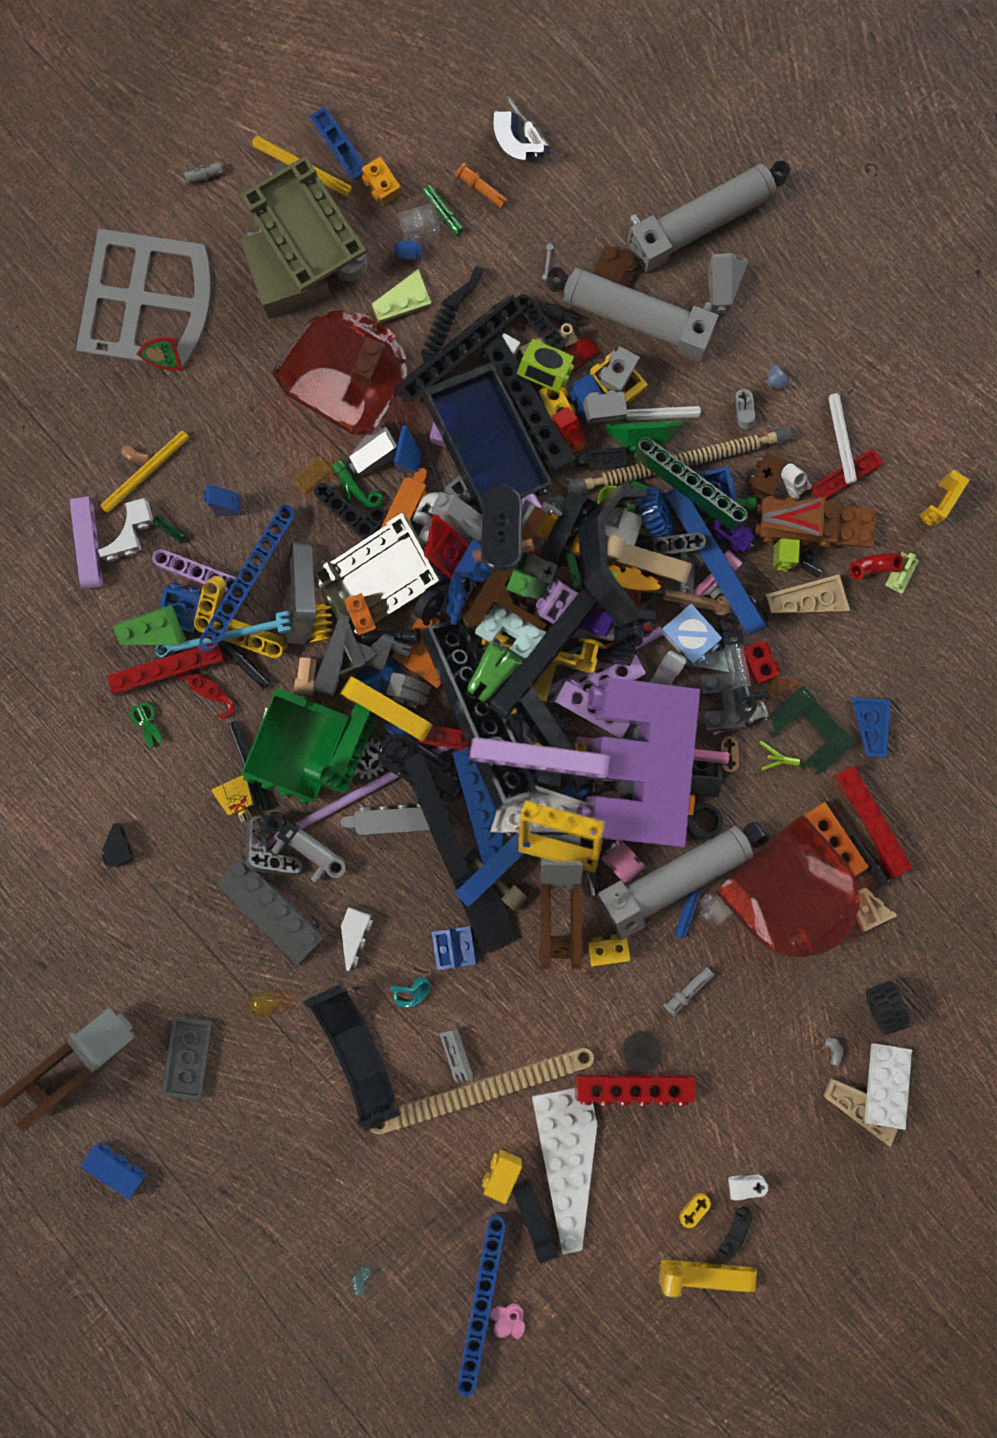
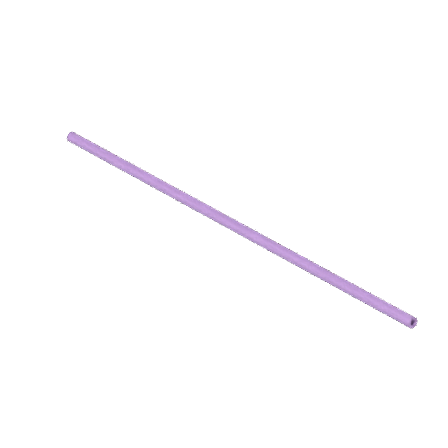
M659 626L652 630L651 634L646 633L643 635V642L640 646L636 647V650L663 636L661 627ZM597 661L595 671L600 670L609 663ZM578 670L551 685L548 697L557 692L563 680L567 682L570 679L573 681L581 680L590 673ZM437 746L431 749V751L440 756L453 748ZM390 771L295 823L303 830L394 781L399 776ZM279 832L266 838V849L278 842L279 838H277ZM258 842L255 844V846L260 847L261 843Z

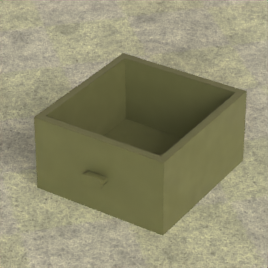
M263 232L240 239L268 319L332 298L326 278L300 292Z

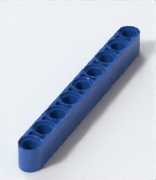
M675 488L665 493L688 534L698 532L710 537L712 542L710 549L699 553L747 634L751 636L766 627L764 620L694 503ZM701 539L700 542H693V543H694V544H697V545H700V543L703 542V539Z
M280 506L201 635L198 647L202 652L210 653L217 646L294 517V510L291 506ZM281 512L287 513L288 516H289V518H288V519L282 518L281 515H280V513H281ZM271 528H277L280 534H273ZM267 543L270 546V550H264L261 544ZM252 559H258L261 565L255 566L252 563ZM242 575H249L252 581H244ZM232 591H240L242 597H234ZM228 606L232 609V613L226 614L222 608ZM218 622L222 624L223 629H214L213 623ZM208 638L212 640L213 645L210 647L205 646L203 639Z
M567 784L559 793L580 800L591 788L587 786L580 793H576ZM516 833L455 892L467 907L524 854L519 852V833ZM533 833V834H536V835H540V836H541V835H544L545 833ZM525 843L523 847L529 848L530 844Z
M500 1213L491 1214L486 1227L458 1378V1391L464 1397L471 1396L476 1389L505 1232V1218ZM494 1220H498L502 1225L499 1228H494L491 1223ZM495 1240L498 1242V1246L491 1248L487 1243ZM491 1260L494 1262V1266L488 1268L484 1265V1262ZM483 1280H488L491 1285L489 1287H482L480 1283ZM479 1300H484L487 1305L479 1307L476 1303ZM476 1320L482 1321L483 1325L481 1327H475L473 1325V1322ZM476 1340L479 1342V1345L472 1347L469 1343ZM467 1361H474L476 1365L468 1367L465 1363ZM470 1381L472 1385L470 1387H464L462 1385V1382Z

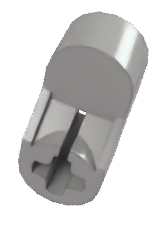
M742 389L736 393L735 399L737 422L740 428L751 429L755 425L754 399L751 391Z

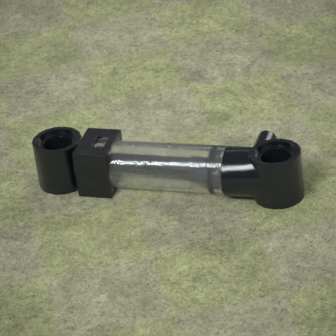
M727 613L722 616L718 625V630L722 637V650L725 651L736 704V715L741 719H749L757 709L756 700L767 699L770 697L769 691L753 693L743 648L742 630H737L740 621L735 614ZM730 622L734 627L727 628L724 623ZM747 704L750 706L751 710L745 711L742 709L741 705Z

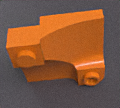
M434 616L430 619V624L425 626L423 624L424 621L418 618L411 630L415 628L420 629V644L406 643L412 645L409 656L406 657L395 652L392 658L436 689H439L442 684L424 644L422 635L427 627L442 622Z

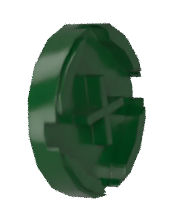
M573 551L566 552L565 557L568 563L572 587L575 591L580 590L582 586Z

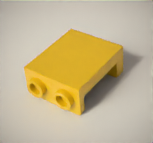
M955 470L947 474L941 480L939 486L948 492L938 508L930 505L920 514L919 517L923 519V522L930 526H936L946 519L970 479Z

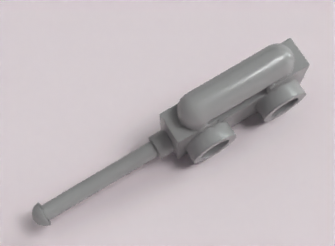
M508 96L506 101L509 102L516 114L519 115L523 124L518 130L520 139L525 144H529L527 141L529 139L531 144H545L549 146L539 133V129L535 127V123L525 120L511 100V97Z

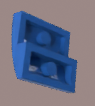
M471 926L432 931L437 970L478 964L475 938Z

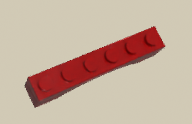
M218 642L215 649L210 653L202 652L197 647L106 675L111 694L119 696L169 677L214 667L227 662L222 651V645ZM213 643L207 644L205 646L210 647L213 645Z
M849 766L833 775L832 777L842 794L852 805L868 831L889 876L897 877L912 869L913 867L855 766Z

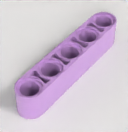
M91 496L70 499V508L81 588L102 587L103 578Z
M157 550L152 557L153 562L159 568L202 585L213 576H220L226 584L225 594L229 591L230 584L236 579L233 576L166 550ZM166 555V556H167L166 562L160 564V563H159L160 557ZM180 562H184V568L177 570V565ZM197 569H202L201 576L194 577V572ZM211 583L212 588L217 590V587ZM234 590L232 594L236 597L241 595V592Z

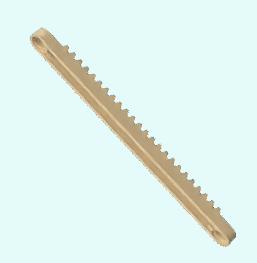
M586 1047L578 1048L398 1106L401 1115L386 1121L384 1128L378 1129L374 1127L371 1128V1131L375 1134H383L398 1130L402 1127L451 1113L476 1103H482L483 1101L519 1091L529 1086L541 1084L566 1074H572L573 1072L590 1067L594 1061V1055ZM582 1052H586L590 1056L589 1061L586 1063H581L578 1059Z

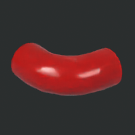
M882 553L866 556L852 562L849 565V573L854 579L860 580L876 573L900 572L903 568V557L899 553Z

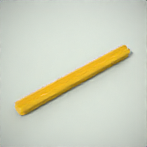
M255 136L252 141L254 147L287 165H291L300 159L259 136ZM313 166L324 185L345 196L350 194L352 190L350 185Z
M184 431L178 433L100 505L101 508L109 513L189 440V436Z

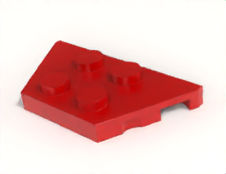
M434 514L424 557L451 580L453 573H456L454 572L470 544L439 515Z

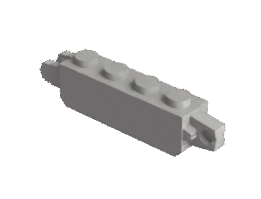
M409 804L398 805V809H390V806H379L378 810L371 811V807L359 808V812H355V816H345L341 818L340 822L344 828H356V832L359 835L430 830L419 804H417V808H409Z

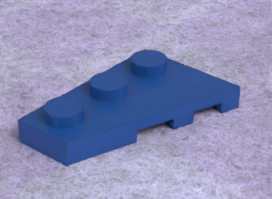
M851 697L866 756L886 758L891 700Z

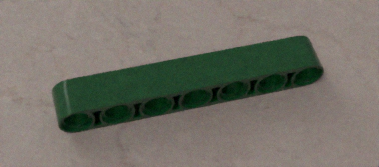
M645 437L639 440L634 451V457L637 461L728 529L736 531L741 528L747 518V512L743 507L650 438Z

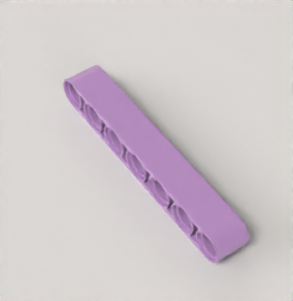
M481 738L472 739L470 760L599 778L608 777L610 761L609 756Z

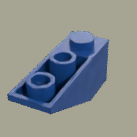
M206 484V490L203 492L204 502H207L208 506L217 516L240 515V496L237 492Z

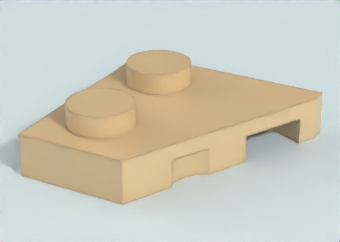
M861 888L846 895L862 931H867L897 916L895 912L890 911L884 906L880 899L875 898L873 893L867 888Z

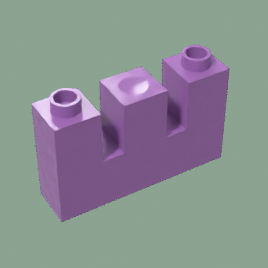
M610 677L600 680L598 686H591L588 696V708L596 710L595 720L640 725L638 741L599 737L594 738L592 742L591 753L607 755L610 757L607 778L591 776L589 778L634 783L632 801L596 796L587 797L586 804L578 805L577 815L604 822L603 839L685 847L700 689Z

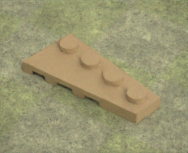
M839 574L765 595L770 614L850 611Z
M830 1078L824 1097L891 1147L898 1129L864 1123L867 1093Z

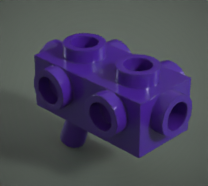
M716 519L712 523L714 528L711 532L714 533V538L721 543L725 541L729 544V550L735 554L738 552L742 554L744 551L748 552L755 544L752 542L755 537L753 531L746 526H741L736 531L728 529V532L725 533L721 528L726 526Z

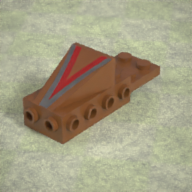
M767 496L756 507L758 523L755 525V534H757V541H762L765 544H773L781 538L800 540L801 546L804 547L819 545L821 548H831L833 545L872 548L874 546L876 509L839 506V504H834L833 501H825L823 497L796 501L795 498L777 500V497Z

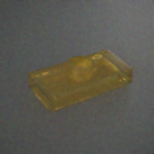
M318 456L292 478L291 481L305 495L332 472V469Z

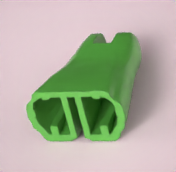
M490 641L476 672L469 682L467 691L473 694L482 682L487 687L483 690L479 699L483 702L489 700L501 685L521 666L522 661L498 643Z

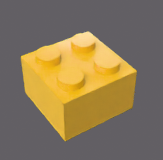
M500 1149L499 1153H494L490 1162L491 1171L485 1173L482 1187L484 1188V1195L506 1204L522 1168V1159Z

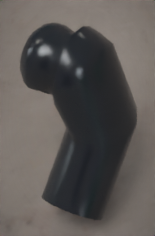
M807 550L801 555L802 568L818 578L823 569L814 565V554Z

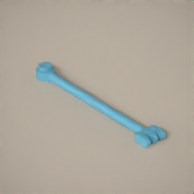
M290 611L276 613L277 620L224 632L220 641L278 628V632L281 634L293 631L292 626L285 627V625L292 623L291 619H284L291 616ZM200 638L182 642L180 645H157L155 650L160 651V653H155L159 657L165 658L171 656L176 651L197 647ZM208 638L203 639L204 645L213 643Z

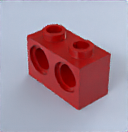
M764 640L740 650L755 686L779 675V665L776 661H773L770 655L772 654V649ZM754 649H759L762 652L761 658H756L753 655ZM762 666H766L769 669L768 676L761 673Z

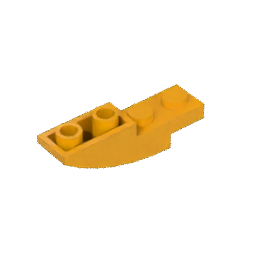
M614 564L608 565L609 570L617 572V581L625 591L650 593L657 592L661 587L658 584V580L650 576L646 578L635 567H627L624 573H622L618 566Z

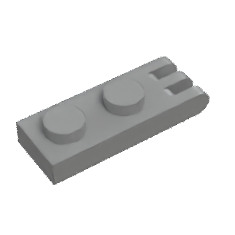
M458 1029L439 1033L455 1082L471 1081L473 1075Z

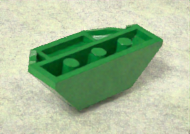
M683 421L607 424L605 432L617 444L625 447L626 451L630 450L631 453H634L639 440L645 437L650 438L664 448L681 429Z

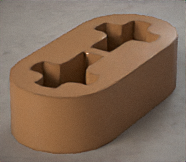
M727 736L720 742V752H728V748L724 747V743H727V740H730V743H734V746L730 748L729 756H731V762H734L735 766H732L730 770L728 766L721 763V768L723 771L731 773L739 767L738 741L732 736Z

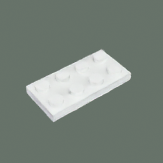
M871 1044L865 1124L906 1130L912 1050Z

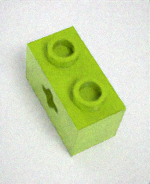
M780 538L774 545L772 568L778 569V572H789V570L793 569L799 563L800 540Z

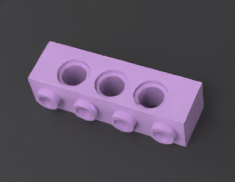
M635 655L630 666L609 663L603 666V671L598 674L594 671V674L586 675L587 679L581 683L579 680L575 682L580 684L578 688L583 690L585 685L598 686L602 676L635 681L645 676L646 673ZM624 667L627 670V676H619L617 669ZM576 693L573 695L572 701L573 703H579L581 695Z
M571 679L568 682L562 681L552 699L553 701L622 739L630 724L595 720L596 712L591 713L588 708L590 690L587 688L585 691L578 688L580 684ZM576 693L581 695L579 703H573L572 697Z

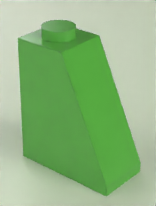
M514 568L507 584V590L525 597L540 599L546 593L549 583L538 580Z

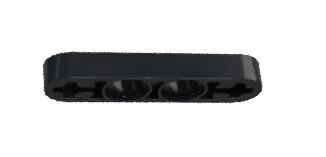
M526 294L517 296L516 299L519 304L520 302H527V308L529 309L527 311L526 307L521 305L524 311L520 315L541 341L560 351H564V337L531 297ZM532 314H538L540 316V318L537 321H531L529 319V317ZM544 327L551 329L550 333L546 335L540 331ZM552 337H554L556 343H560L559 347L557 345L554 346Z

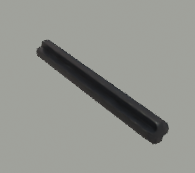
M233 721L228 724V727L244 766L250 751L238 721ZM255 781L254 784L250 783L260 810L266 811L270 809L271 806L265 790L261 787L262 783Z

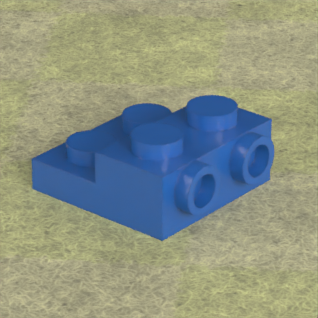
M170 583V585L163 587L160 608L172 604L180 626L184 631L195 633L197 630L194 626V620L201 596L200 589L195 587H189V590L184 589L179 583Z

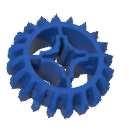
M658 487L646 489V498H638V509L640 510L644 528L647 529V533L652 538L667 537L672 534L674 529V517L672 516L668 499L665 497V493Z

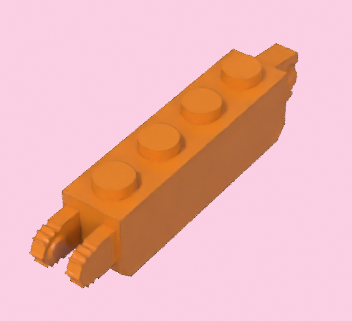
M419 468L418 472H415L413 479L408 477L403 480L381 528L401 513H405L410 523H412L421 499L428 494L425 485L428 474L424 468Z

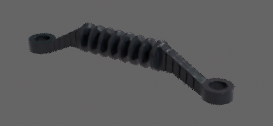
M476 265L470 281L442 300L441 306L444 308L438 309L441 315L435 316L439 322H433L432 325L435 328L430 329V333L433 335H428L427 339L430 342L424 343V346L428 349L421 350L423 363L441 349L439 346L444 345V341L441 339H446L447 335L444 332L450 331V328L446 325L451 326L453 324L449 318L455 319L456 315L453 312H458L461 299L478 286L484 268ZM421 395L420 402L425 404Z

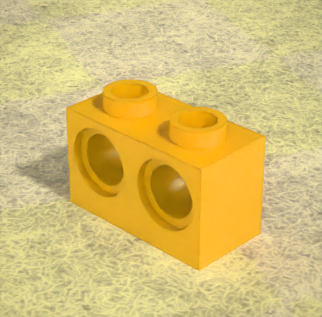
M547 387L538 391V396L551 418L552 415L567 407L576 414L573 404H569L567 401L568 393L565 387H561L559 392ZM557 394L559 398L552 400L549 398V395Z

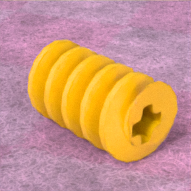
M315 603V620L311 629L313 632L309 634V638L314 640L309 643H325L332 638V636H328V633L332 632L333 629L327 628L332 622L326 620V618L332 616V614L326 613L331 607L326 606L325 603Z

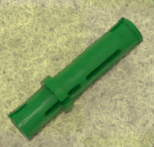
M428 185L423 189V195H425L433 208L441 216L442 222L445 225L447 224L455 236H459L464 231V227L455 218L456 214L449 210L432 185Z

